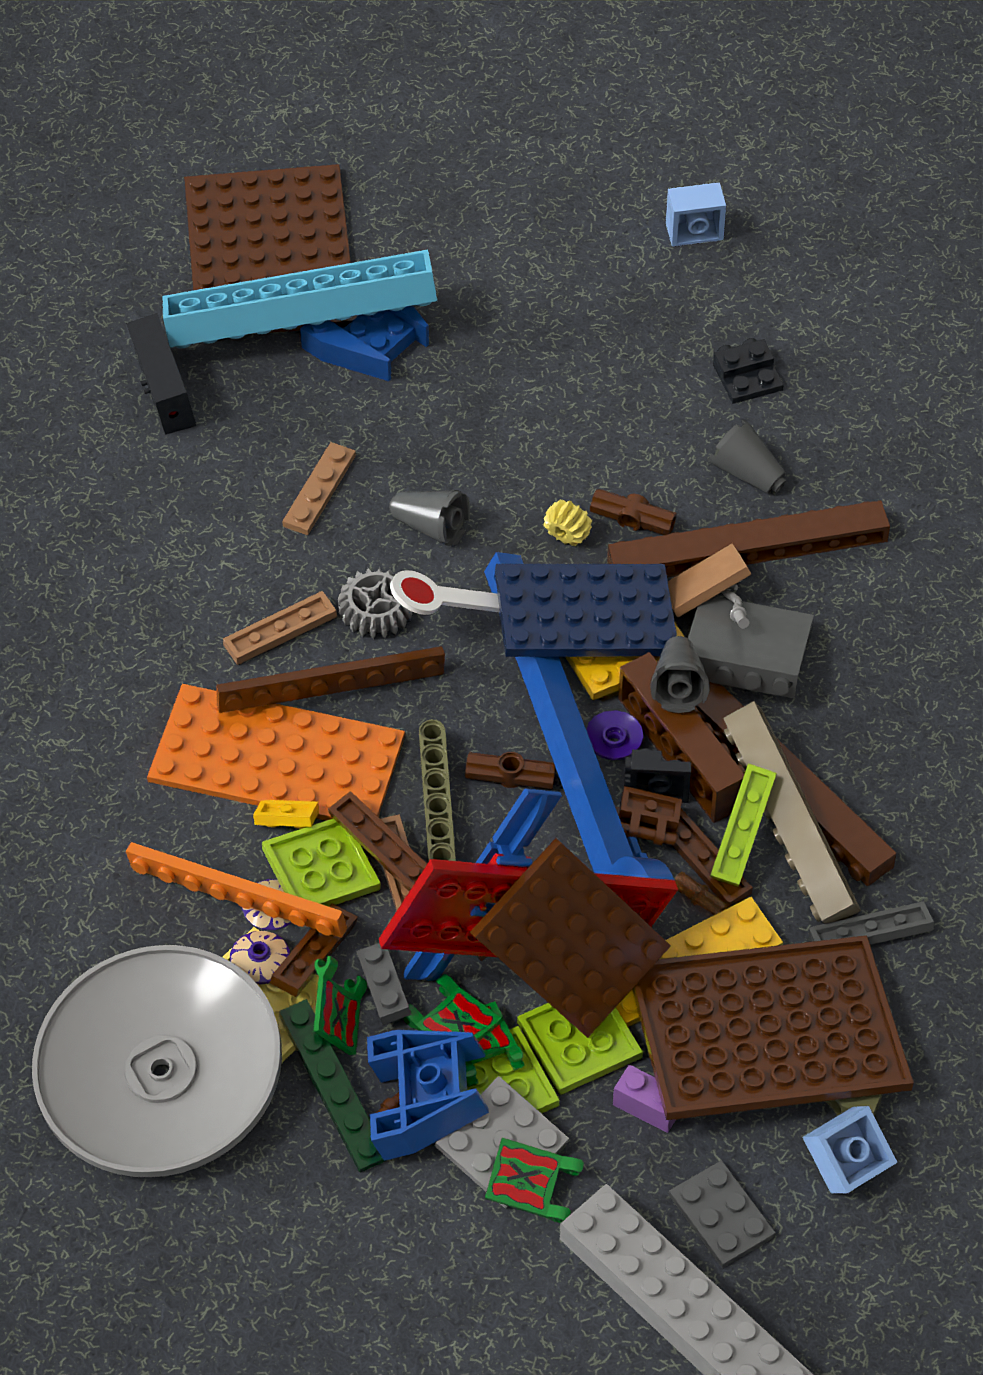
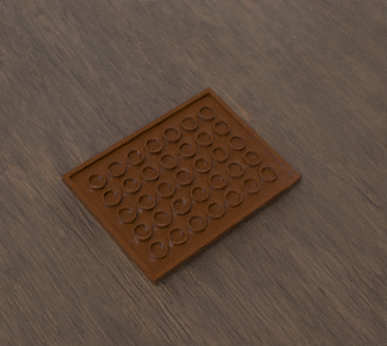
M339 164L184 177L193 291L351 263ZM357 315L351 316L346 320L332 319L331 321L340 327H345ZM298 325L296 328L290 330H286L283 328L271 330L269 333L300 330V328L303 325Z
M867 935L659 959L632 989L666 1120L912 1091L914 1082Z

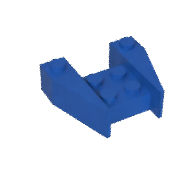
M413 305L406 306L399 311H391L390 309L378 311V313L370 316L360 314L344 329L331 320H326L319 325L305 324L300 328L302 348L319 360L386 381L391 380V361L416 340L425 347L429 345V325Z
M393 1030L367 1037L368 1063L380 1082L399 1079L400 1107L370 1114L371 1141L384 1161L414 1154L489 1113V1108L476 1088L467 1090L466 1062L485 1057V1052L473 1032Z

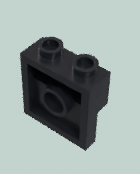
M749 338L742 345L736 347L723 345L717 352H714L713 366L732 404L783 391L784 385L774 367V357L765 339L757 341L755 338Z
M632 749V756H626L624 786L682 799V803L689 802L691 762H682L680 760L661 761L662 751L652 749Z

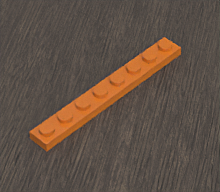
M133 842L130 843L126 850L132 869L139 874L147 873L159 877L166 883L174 882L185 886L191 891H201L210 894L218 900L232 901L245 909L253 908L264 912L272 918L280 917L291 921L297 926H307L316 929L324 935H334L342 938L347 930L343 911Z

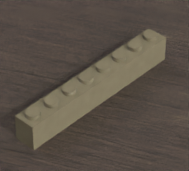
M753 701L724 717L723 719L728 727L724 729L725 735L732 745L736 744L739 750L736 757L743 768L746 769L749 763L777 773L764 814L768 820L772 818L776 826L772 831L779 844H785L788 851L785 854V858L793 871L797 869L801 879L797 880L798 885L805 896H810L813 902L810 909L817 922L822 921L826 924L844 920L860 912L861 909L762 708Z

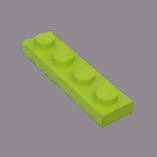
M748 763L710 875L711 878L739 887L777 773Z

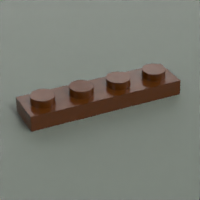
M681 808L677 829L666 828L665 831L677 834L673 846L674 849L727 908L750 896L753 887L743 876L739 887L710 877L719 849Z
M331 903L329 907L343 911L347 930L343 937L324 935L318 930L311 928L272 974L270 984L297 998L317 973L314 967L315 961L319 958L325 962L327 961V956L332 955L354 928L358 917Z

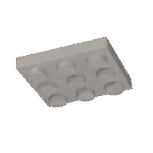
M498 1076L481 1094L489 1108V1113L441 1138L435 1143V1147L486 1192L502 1137L555 1154L563 1148L569 1138ZM500 1204L505 1209L508 1207L506 1205Z

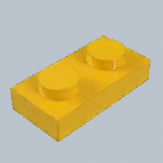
M263 800L260 801L253 814L254 824L265 825L271 828L278 826H294L299 829L312 827L319 814V805L316 801Z

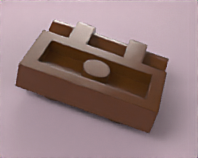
M624 786L618 816L630 819L629 823L621 822L625 835H627L626 837L651 840L653 844L662 846L663 843L674 846L677 834L665 831L666 828L677 829L682 799ZM640 822L656 825V828L639 826Z

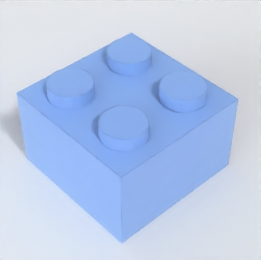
M720 182L668 189L666 226L672 246L724 239L726 203Z
M869 1106L851 1107L802 1137L830 1193H849L897 1163Z

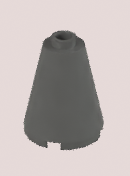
M743 419L741 420L742 427L736 424L720 440L716 446L720 451L716 456L711 453L709 462L767 494L771 491L777 493L786 483L784 479L786 472L751 424Z
M459 490L398 492L396 496L392 497L389 505L394 519L444 545L450 546L459 543L466 529H461L464 520L469 521L470 517L469 497Z
M682 636L672 637L666 642L650 683L653 700L660 703L661 707L666 711L684 713L695 710L696 705L701 702L703 704L707 700L710 691L709 679L692 642Z

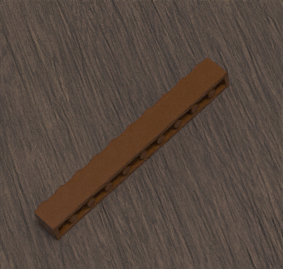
M881 500L866 501L860 504L836 506L817 511L810 510L805 513L792 515L785 514L768 519H755L749 522L730 523L724 526L700 528L681 533L674 532L669 535L645 537L632 541H619L608 544L607 561L608 564H665L666 575L669 578L678 576L732 543L745 564L749 565L888 542L890 524Z
M709 682L710 691L707 700L703 704L701 702L696 705L698 715L704 723L708 722L711 725L715 737L720 743H724L728 747L731 757L736 764H740L736 757V754L739 753L736 744L732 745L725 735L724 729L728 727L723 718L744 706L721 684ZM778 740L836 860L842 861L848 867L852 878L856 881L861 880L868 887L893 869L896 852Z

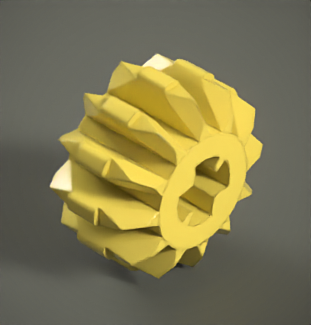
M560 499L558 502H554L547 510L543 525L549 530L548 533L556 537V540L562 541L564 545L569 543L572 546H576L578 543H582L589 535V531L592 528V520L587 516V511H583L580 508V505L576 506L572 501L566 502Z

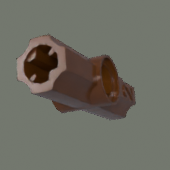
M598 488L593 495L590 505V512L615 519L621 527L629 526L634 531L644 528L663 535H669L677 519L676 512L650 505L649 501L639 494H629L627 497Z
M469 752L465 771V778L499 782L507 788L523 785L553 789L556 775V767L553 762L523 759L516 752H506L501 756Z

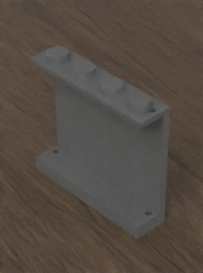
M714 596L697 607L688 639L692 642L709 682L795 699L798 676L806 645L810 641L814 615L742 601V607L745 608L746 617L749 620V626L742 629L738 626L737 622L732 621L730 618L734 602L727 598Z

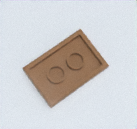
M733 543L668 581L672 610L677 617L684 615L750 576V570Z

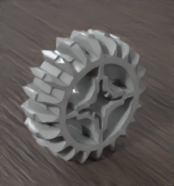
M380 567L377 572H371L368 568L366 574L357 571L355 578L348 577L347 585H342L341 594L338 597V605H340L339 614L343 617L344 624L350 625L352 632L359 630L362 637L367 632H370L373 639L376 633H381L386 638L387 631L390 630V632L396 635L398 627L405 629L406 621H411L412 611L403 607L397 600L393 599V596L387 594H392L390 583L394 576L391 569L386 573H383ZM355 604L360 605V608L366 611L360 610Z

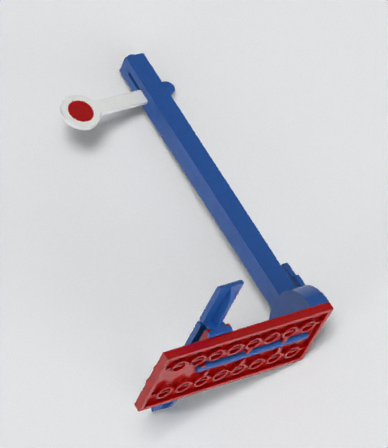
M496 552L484 571L492 593L437 586L427 576L409 570L400 571L395 574L390 583V589L394 598L403 607L418 614H433L441 605L499 612L500 614L495 566L496 564L524 563L521 555ZM515 657L594 874L652 927L678 891L672 873L663 862L658 859L648 858L646 853H642L636 837H626L559 657ZM524 789L492 837L494 842L488 843L476 863L438 859L429 860L379 937L381 949L417 951L404 970L405 979L437 980L455 954L497 957L470 932L533 863L530 856H525L523 847L529 846L562 797L560 792Z

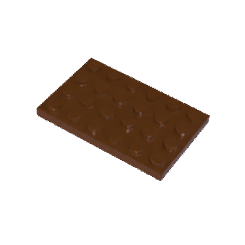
M557 838L550 843L470 932L587 1038L671 947L668 942Z

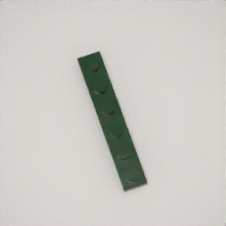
M303 1000L280 1010L279 1017L358 1171L361 1173L385 1162L371 1141L370 1120L330 1042L314 1032L315 1013L308 1000Z

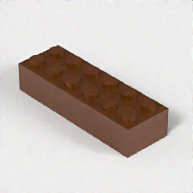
M649 652L620 667L618 699L630 715L637 719L642 726L643 732L656 749L662 751V757L666 761L680 760L682 762H691L689 792L711 821L715 823L731 815L745 769L741 764H736L732 759L728 747L718 741L711 725L708 722L704 723L698 715L696 706L695 710L690 712L675 713L666 711L661 707L660 703L653 700L650 683L658 661Z

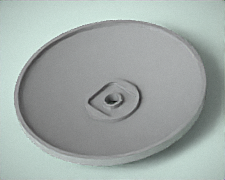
M159 945L133 949L106 959L87 970L74 980L54 1002L41 1025L34 1046L32 1059L34 1092L40 1110L54 1135L66 1148L85 1162L108 1172L132 1177H160L183 1173L205 1165L228 1152L261 1119L272 1100L280 1076L282 1063L280 1031L273 1009L261 988L246 972L227 959L205 950L180 945ZM157 1066H169L166 1074L162 1076L153 1074Z

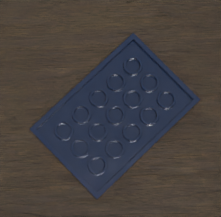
M496 564L495 566L505 657L643 656L649 652L652 656H661L666 642L670 638L677 636L665 564Z

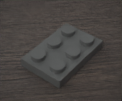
M722 1160L669 1190V1196L722 1269L776 1236V1232Z

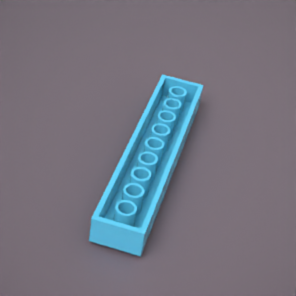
M428 250L165 295L163 296V320L170 348H186L191 344L200 342L210 344L218 339H238L246 334H266L271 330L280 328L290 330L303 324L319 325L326 320H346L351 316L360 314L370 316L383 310L399 311L406 306H427L431 302L437 301L429 252Z

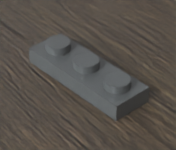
M380 943L356 951L382 1025L412 1015L388 949H381Z

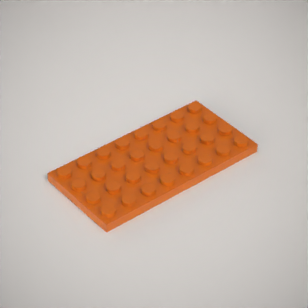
M182 684L147 775V780L155 784L257 806L263 800L316 801L319 805V814L316 818L326 821L333 819L329 814L328 808L351 791L379 817L405 738V731L276 703L219 713L217 692L215 690Z

